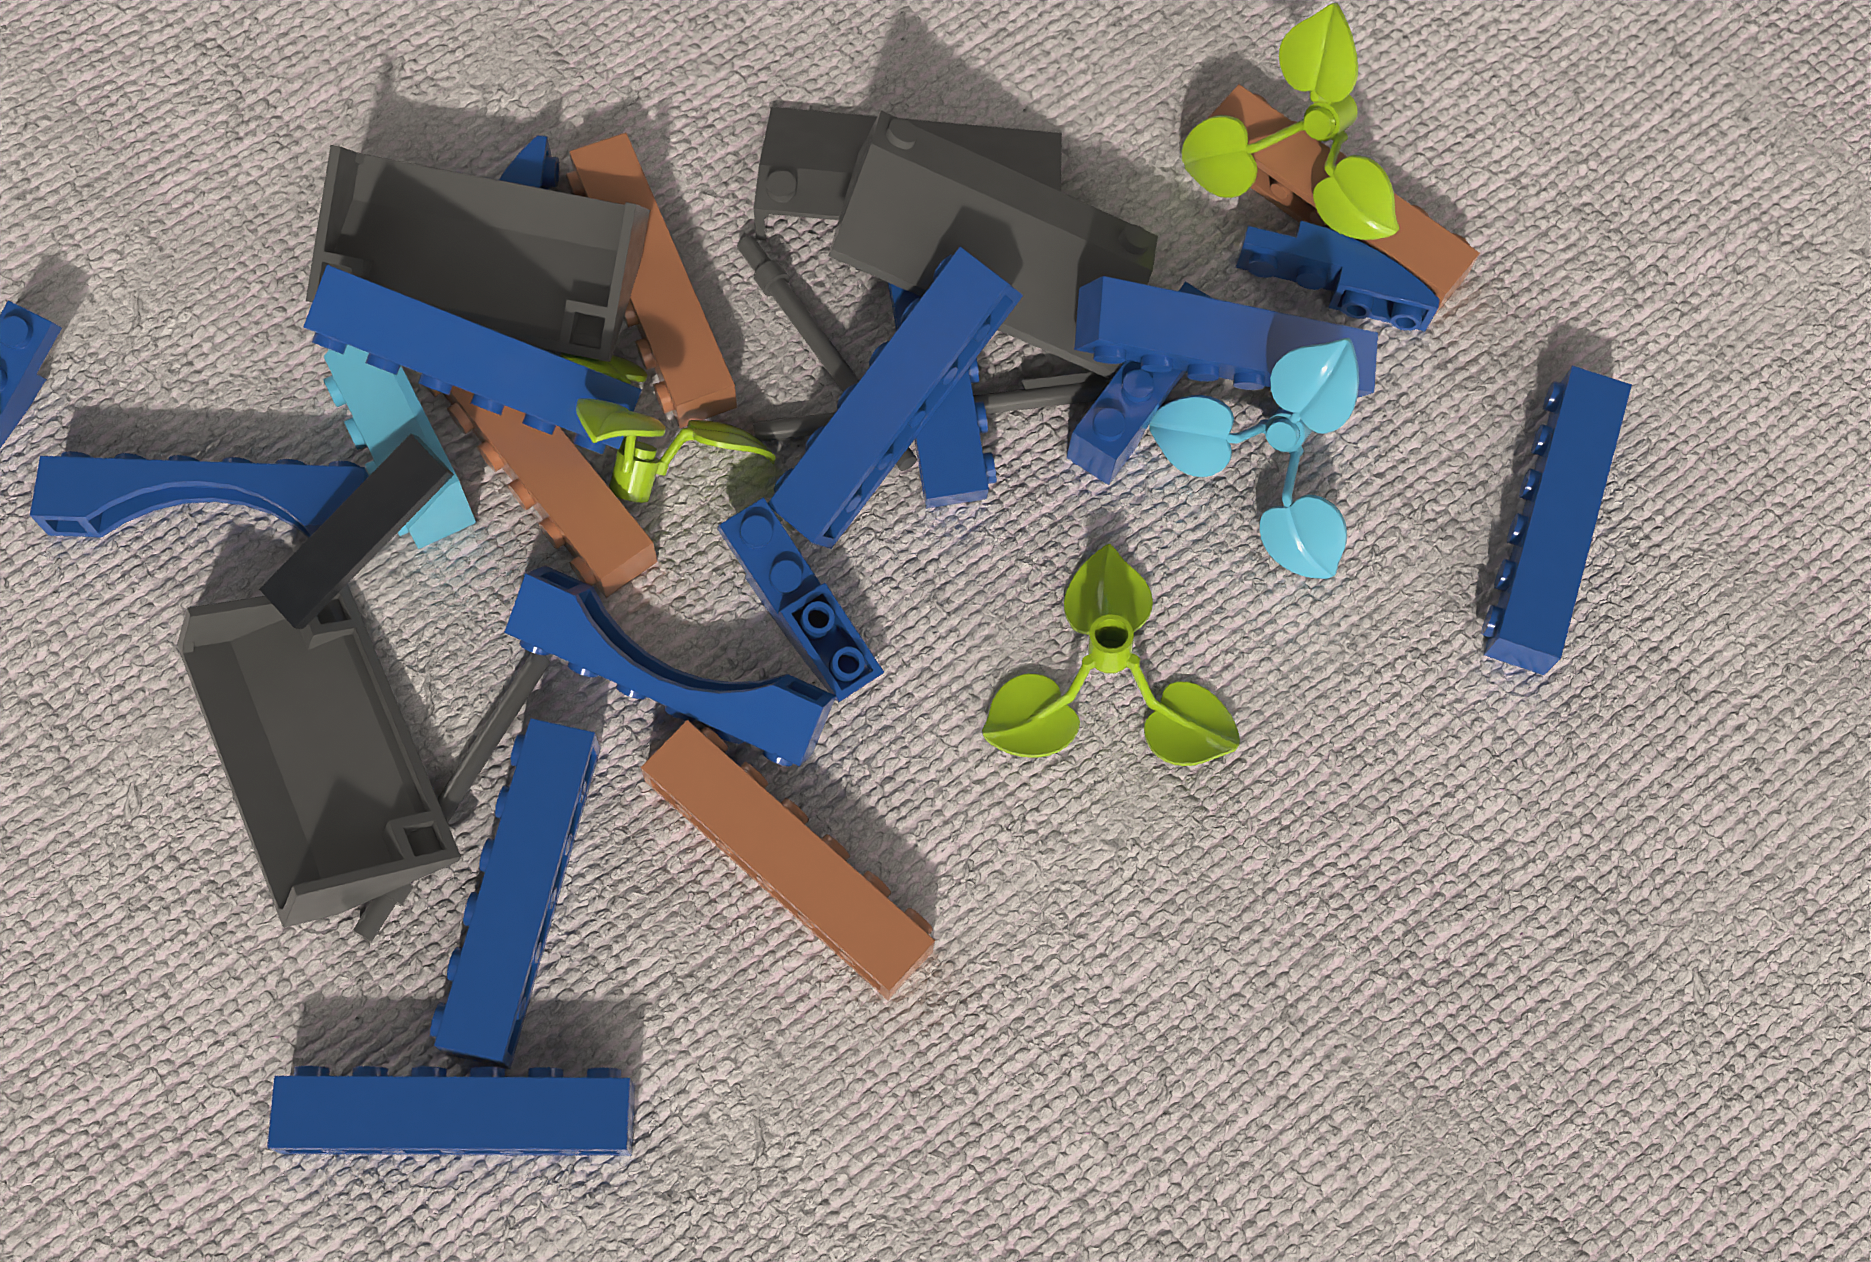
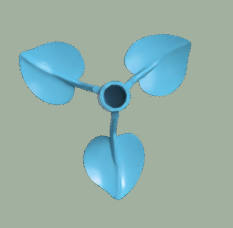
M1350 338L1302 346L1286 353L1276 363L1270 377L1271 392L1274 400L1280 407L1269 420L1262 419L1257 425L1241 432L1230 433L1234 422L1233 412L1230 407L1216 398L1205 395L1185 396L1168 402L1158 409L1149 424L1152 436L1170 463L1185 474L1195 477L1213 476L1222 471L1232 457L1230 443H1240L1260 433L1265 434L1268 443L1274 449L1289 452L1290 459L1282 492L1284 506L1268 508L1260 518L1259 530L1265 549L1277 563L1293 573L1309 578L1328 579L1335 576L1347 543V527L1344 517L1332 502L1317 495H1304L1294 502L1292 493L1299 460L1304 453L1302 448L1304 441L1312 431L1326 434L1337 430L1350 418L1355 408L1359 388V369L1355 349Z

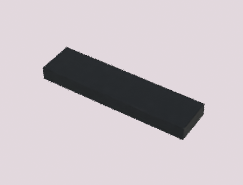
M410 434L259 590L294 628L304 629L454 474L419 436Z

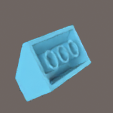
M348 344L344 355L329 349L323 357L332 375L324 378L323 381L336 407L347 404L353 416L343 422L357 450L368 446L374 460L364 464L369 475L410 434L419 436L454 474L398 532L399 536L410 532L419 550L475 524L476 520L461 484L402 366H400L397 375L365 363L369 354L366 351Z

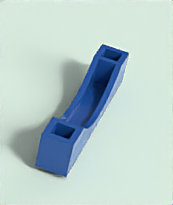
M67 451L63 452L61 456H40L30 516L48 536L104 537L124 523L155 510L188 503L218 502L247 506L271 514L297 528L309 538L369 477V474L365 467H360L349 461H333L328 466L307 465L294 459H280L275 464L253 463L240 457H227L222 459V462H207L185 455H173L168 460H149L131 453H120L115 455V458H93L82 452Z
M546 565L525 573L504 633L519 639L520 646L529 652L538 655L552 654L568 661L567 666L580 675L587 677H598L599 675L616 683V689L626 696L635 699L650 698L665 705V711L669 715L683 721L688 720L692 722L696 719L714 727L713 731L721 739L736 744L747 742L762 749L763 755L768 760L783 766H792L793 764L801 766L814 753L836 698V695L789 674L758 681L728 682L705 679L675 669L647 653L624 633L605 609L593 586Z

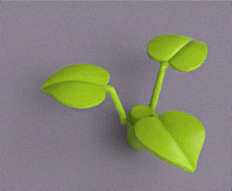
M1331 3L1316 14L1295 25L1285 35L1279 48V64L1286 81L1292 88L1298 91H1310V99L1312 102H1315L1307 108L1304 118L1268 137L1248 144L1246 127L1239 119L1228 115L1210 117L1195 126L1186 137L1182 147V162L1185 165L1186 171L1205 190L1218 197L1233 198L1248 191L1256 180L1258 169L1251 153L1265 149L1302 130H1305L1311 138L1318 141H1329L1332 139L1333 143L1324 166L1329 177L1320 181L1313 191V199L1319 216L1331 229L1347 237L1362 240L1381 239L1392 236L1400 230L1395 213L1394 192L1388 175L1376 161L1360 155L1345 157L1336 166V160L1342 143L1348 139L1345 130L1354 124L1358 115L1356 102L1349 95L1357 82L1358 59L1353 35L1344 13L1338 3Z
M562 352L560 355L564 359L630 385L631 381L646 382L647 373L643 368L632 361L615 355L612 356L611 362ZM579 398L576 404L578 418L593 443L612 437L624 436L620 449L617 451L609 488L614 495L624 500L638 503L648 502L656 474L666 475L669 463L687 441L696 440L713 447L760 454L766 457L772 464H774L776 456L760 440L747 431L730 424L706 420H689L688 428L680 430L661 459L655 457L657 449L650 444L636 441V436H664L666 427L660 421L642 413L629 411L619 404L608 401Z
M1106 544L1079 568L1065 593L1064 614L1068 623L1078 633L1089 635L1088 655L1082 658V665L1069 690L1061 696L1058 685L1049 677L1040 674L1028 673L1016 676L1006 682L996 693L992 700L986 723L982 729V735L988 743L1011 755L1036 758L1058 753L1066 748L1079 732V717L1068 704L1076 698L1090 670L1096 668L1103 673L1112 674L1120 672L1127 667L1131 670L1146 705L1154 710L1146 719L1144 736L1149 748L1157 757L1173 765L1193 766L1232 753L1240 744L1238 729L1231 714L1222 702L1206 688L1191 682L1178 681L1169 684L1165 688L1161 702L1153 696L1140 667V658L1132 653L1134 632L1140 629L1151 615L1153 607L1152 593L1143 577L1120 556L1111 544Z

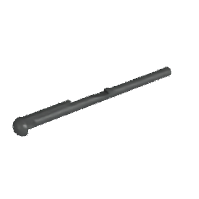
M1095 372L1021 381L1024 388L1021 390L973 395L974 403L984 402L986 414L1091 402L1098 399L1111 379ZM836 412L753 422L754 436L761 442L811 436L818 428L826 426Z

